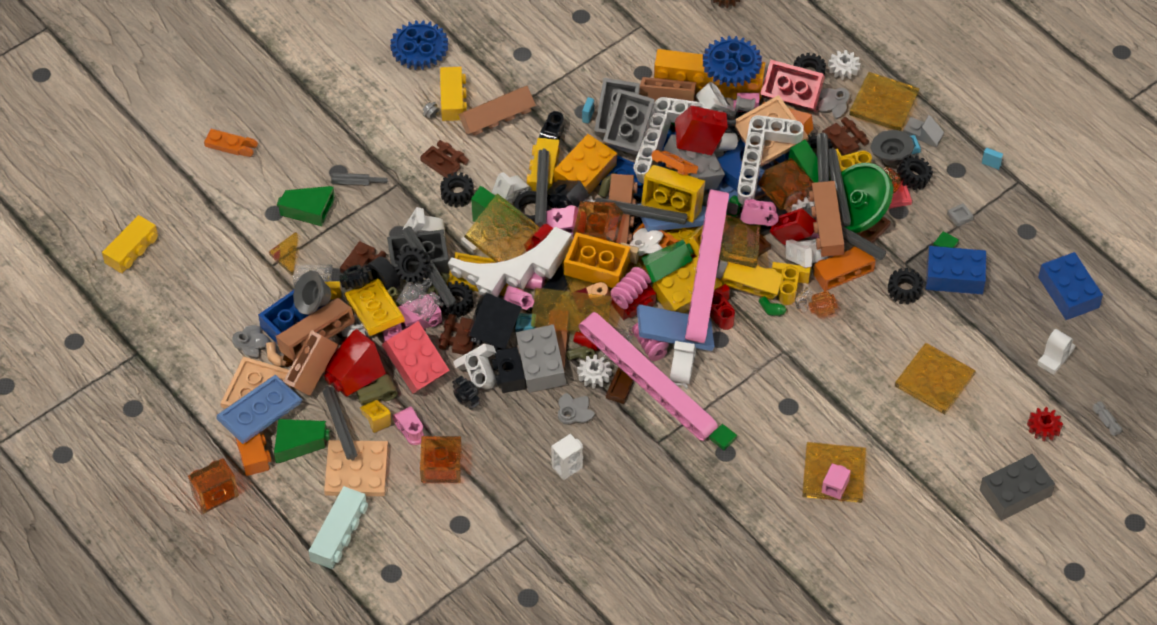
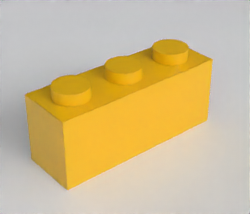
M462 66L440 67L442 121L460 120L458 114L467 111V102H463V99H466V88H463V84H466V74H462Z
M537 138L536 145H533L532 156H534V159H530L529 170H531V174H527L526 182L530 185L531 191H536L538 151L543 148L549 151L547 190L554 184V169L557 167L560 152L559 140Z
M138 215L102 251L104 263L122 274L132 266L133 262L145 252V249L151 243L156 241L158 237L156 225Z
M728 257V265L722 278L719 280L722 285L726 284L729 287L760 297L766 296L769 300H773L778 295L782 274L772 268L759 267L757 263L744 262L738 257Z

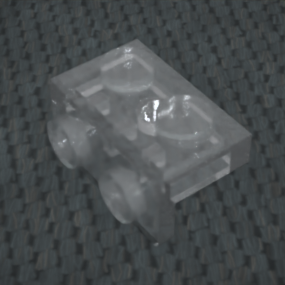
M407 282L396 302L429 322L438 305L441 307L444 305L439 300L441 297L432 291L430 294L424 291L426 287L418 282L415 284Z

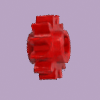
M1045 407L1043 412L1037 408L1036 414L1030 413L1027 426L1030 427L1029 433L1035 432V439L1042 436V441H1045L1046 437L1053 440L1054 435H1060L1063 423L1060 422L1061 415L1055 416L1056 410H1052L1050 413L1048 408Z

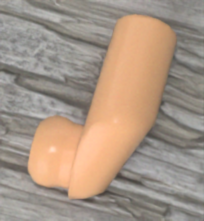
M276 342L266 343L268 360L274 366H285L286 361L283 360V356L277 354Z

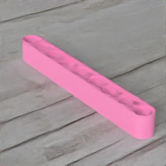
M712 189L709 191L685 340L705 343L729 193Z
M593 312L579 324L580 331L696 438L704 441L718 428L716 421L599 314Z

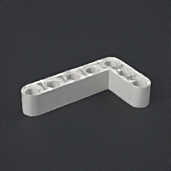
M661 97L655 101L634 164V171L640 183L644 184V176L652 165H658L657 162L652 160V156L649 155H652L653 150L662 151L671 122L675 123V119L690 106L705 108L703 103Z
M761 115L751 118L737 188L738 201L744 205L745 200H754L765 140L792 144L801 142L803 139V125L800 121ZM759 125L762 126V128L757 129L755 128V126ZM774 128H779L780 130H779V131H774L773 129H774ZM792 131H798L799 133L794 134V133H791V132H792ZM753 142H758L759 144H758V145H752L751 143H753ZM751 158L756 159V161L750 162L748 160ZM747 175H752L753 177H752V178H746L745 176H747ZM743 192H749L750 194H749V195H743L742 193H743Z

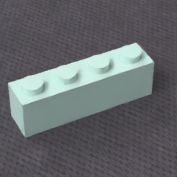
M343 486L309 549L311 562L333 569L335 563H339L344 546H348L352 531L357 529L361 514H365L368 503L364 493Z

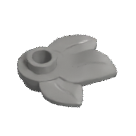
M826 88L820 92L819 97L821 100L818 103V112L832 111L835 119L845 114L847 111L846 103L850 99L847 89L837 88L834 90Z
M257 325L247 326L243 331L236 332L232 337L234 347L242 350L246 356L253 358L259 357L258 349L265 348L266 343L271 342L266 335L261 333V328Z
M565 393L559 399L560 410L558 411V419L564 424H571L573 422L584 423L591 420L595 415L593 411L588 410L589 400L587 396L572 399L568 393Z

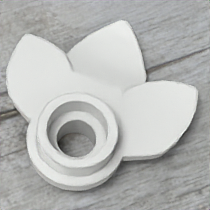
M641 228L634 233L633 241L629 245L639 248V256L645 253H654L662 249L658 243L663 238V233L657 230L647 232L646 228Z

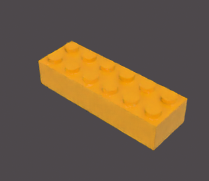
M657 49L654 78L696 82V94L709 82H712L719 88L723 97L737 99V93H759V102H761L766 62H762L760 73L756 74L755 79L751 78L750 83L744 81L743 86L737 83L736 87L733 83H730L729 87H727L726 82L720 85V80L713 82V77L708 78V72H704V67L702 66L703 54Z

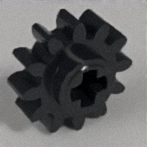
M355 265L349 267L343 272V275L339 276L342 288L345 287L346 290L352 288L354 290L370 283L369 280L373 279V272L371 267H367V265L362 267Z
M462 375L452 381V387L455 389L453 390L454 396L460 404L465 405V407L468 406L470 410L480 404L478 401L480 398L477 396L479 392L472 381L467 380V378L464 379Z

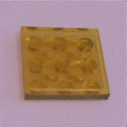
M868 72L850 109L849 115L901 131L919 94L920 88Z
M497 193L464 237L497 263L521 256L530 245L531 236L540 227L535 225L532 220Z
M925 343L896 380L895 387L945 415L973 378L976 370Z
M807 442L802 497L862 503L866 448ZM831 464L841 465L851 470L849 482L841 499L821 493L823 481Z

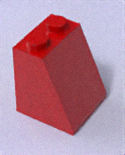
M690 106L675 119L677 149L712 156L728 127L727 113Z
M355 329L329 360L324 378L329 385L332 384L337 392H341L347 397L382 377L386 372L374 342L358 329Z

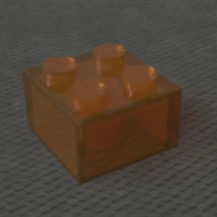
M791 158L766 169L758 185L780 210H784L793 204H797L798 199L801 201L805 197L808 199L809 191H812V183L814 182Z
M580 201L572 236L574 237L577 232L616 243L623 211L614 202Z
M421 436V483H461V436Z
M224 458L213 461L208 466L195 470L188 475L192 496L203 514L239 496L235 475Z

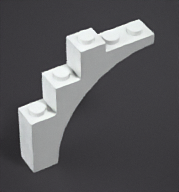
M554 227L550 234L535 248L513 259L497 263L478 264L464 262L452 257L448 265L453 276L457 278L462 277L470 284L476 285L480 295L487 292L498 297L506 283L511 287L524 289L534 272L540 277L545 276L551 279L566 257L573 238L571 233Z

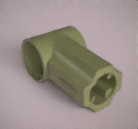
M383 375L376 379L375 383L368 384L356 391L361 405L379 399L390 401L398 394L389 375Z

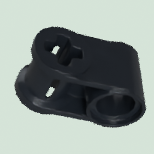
M553 111L549 113L540 131L539 138L555 139L560 142L564 131V116L561 112Z

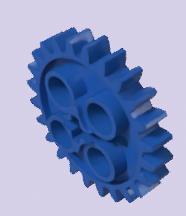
M415 20V24L409 21L408 26L402 24V30L397 28V34H392L393 39L390 40L392 56L396 58V62L401 61V66L407 64L408 69L414 66V70H416L420 66L424 70L425 65L431 68V63L437 65V60L443 61L442 56H446V51H448L446 33H443V28L438 29V24L432 26L431 21L428 24H425L424 20L421 24L417 20Z
M728 36L727 40L721 37L720 42L714 40V45L709 43L708 48H705L702 66L704 67V72H708V78L713 77V82L720 80V85L726 82L727 87H729L730 83H733L735 87L737 83L743 86L744 81L750 83L751 78L755 79L756 74L760 73L762 66L760 50H756V45L751 46V41L745 43L744 37L741 40H738L737 36L734 39Z

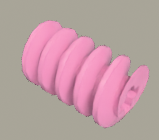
M634 267L617 283L616 287L612 288L611 296L618 306L627 309L628 304H632L633 299H637L638 294H642L643 289H647V283L650 284L651 279L643 269Z
M638 323L632 327L631 331L651 361H658L667 354L668 342L639 337Z

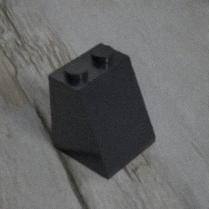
M487 292L479 298L466 337L470 338V342L476 345H481V343L492 345L495 351L505 349L522 307Z

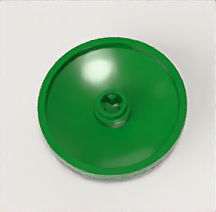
M858 163L841 172L851 218L850 226L844 227L854 233L865 231L874 226L885 215L892 201V180L881 167L873 163Z

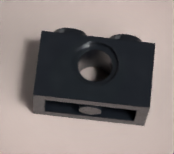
M557 180L547 190L549 205L552 208L558 209L566 208L569 205L578 208L589 196L582 183L575 180Z
M518 347L497 350L495 359H492L493 370L498 372V375H495L497 387L501 386L502 393L525 390V378Z

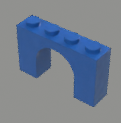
M741 138L734 150H728L723 156L717 158L725 173L722 181L737 192L742 166L741 159L744 156L745 143ZM790 151L774 160L782 166L786 165ZM747 175V176H745V177H746V178H752L753 176H752V175ZM758 176L756 190L759 188L760 176ZM743 192L742 194H743V195H749L750 193H749V192Z

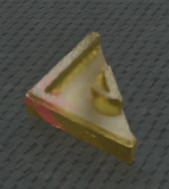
M296 232L269 251V255L291 275H294L298 243V234Z

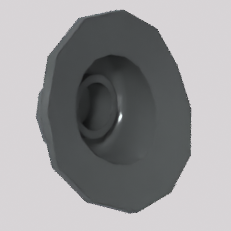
M888 130L882 131L874 137L870 148L873 155L881 159L883 163L888 166H897L904 158L912 154L914 144L912 137L904 131Z
M310 270L304 273L297 281L293 294L294 305L301 314L311 315L318 307L328 304L331 298V289L318 272Z

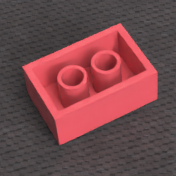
M770 60L761 96L773 99L779 95L785 104L815 111L825 76L823 73Z
M419 321L382 344V347L412 394L450 371Z

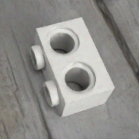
M571 434L551 446L552 468L563 480L583 468V445L579 439H575Z

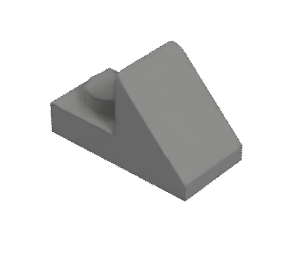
M928 115L925 122L910 117L903 129L909 136L915 135L917 140L937 147L944 135L943 130L930 115Z

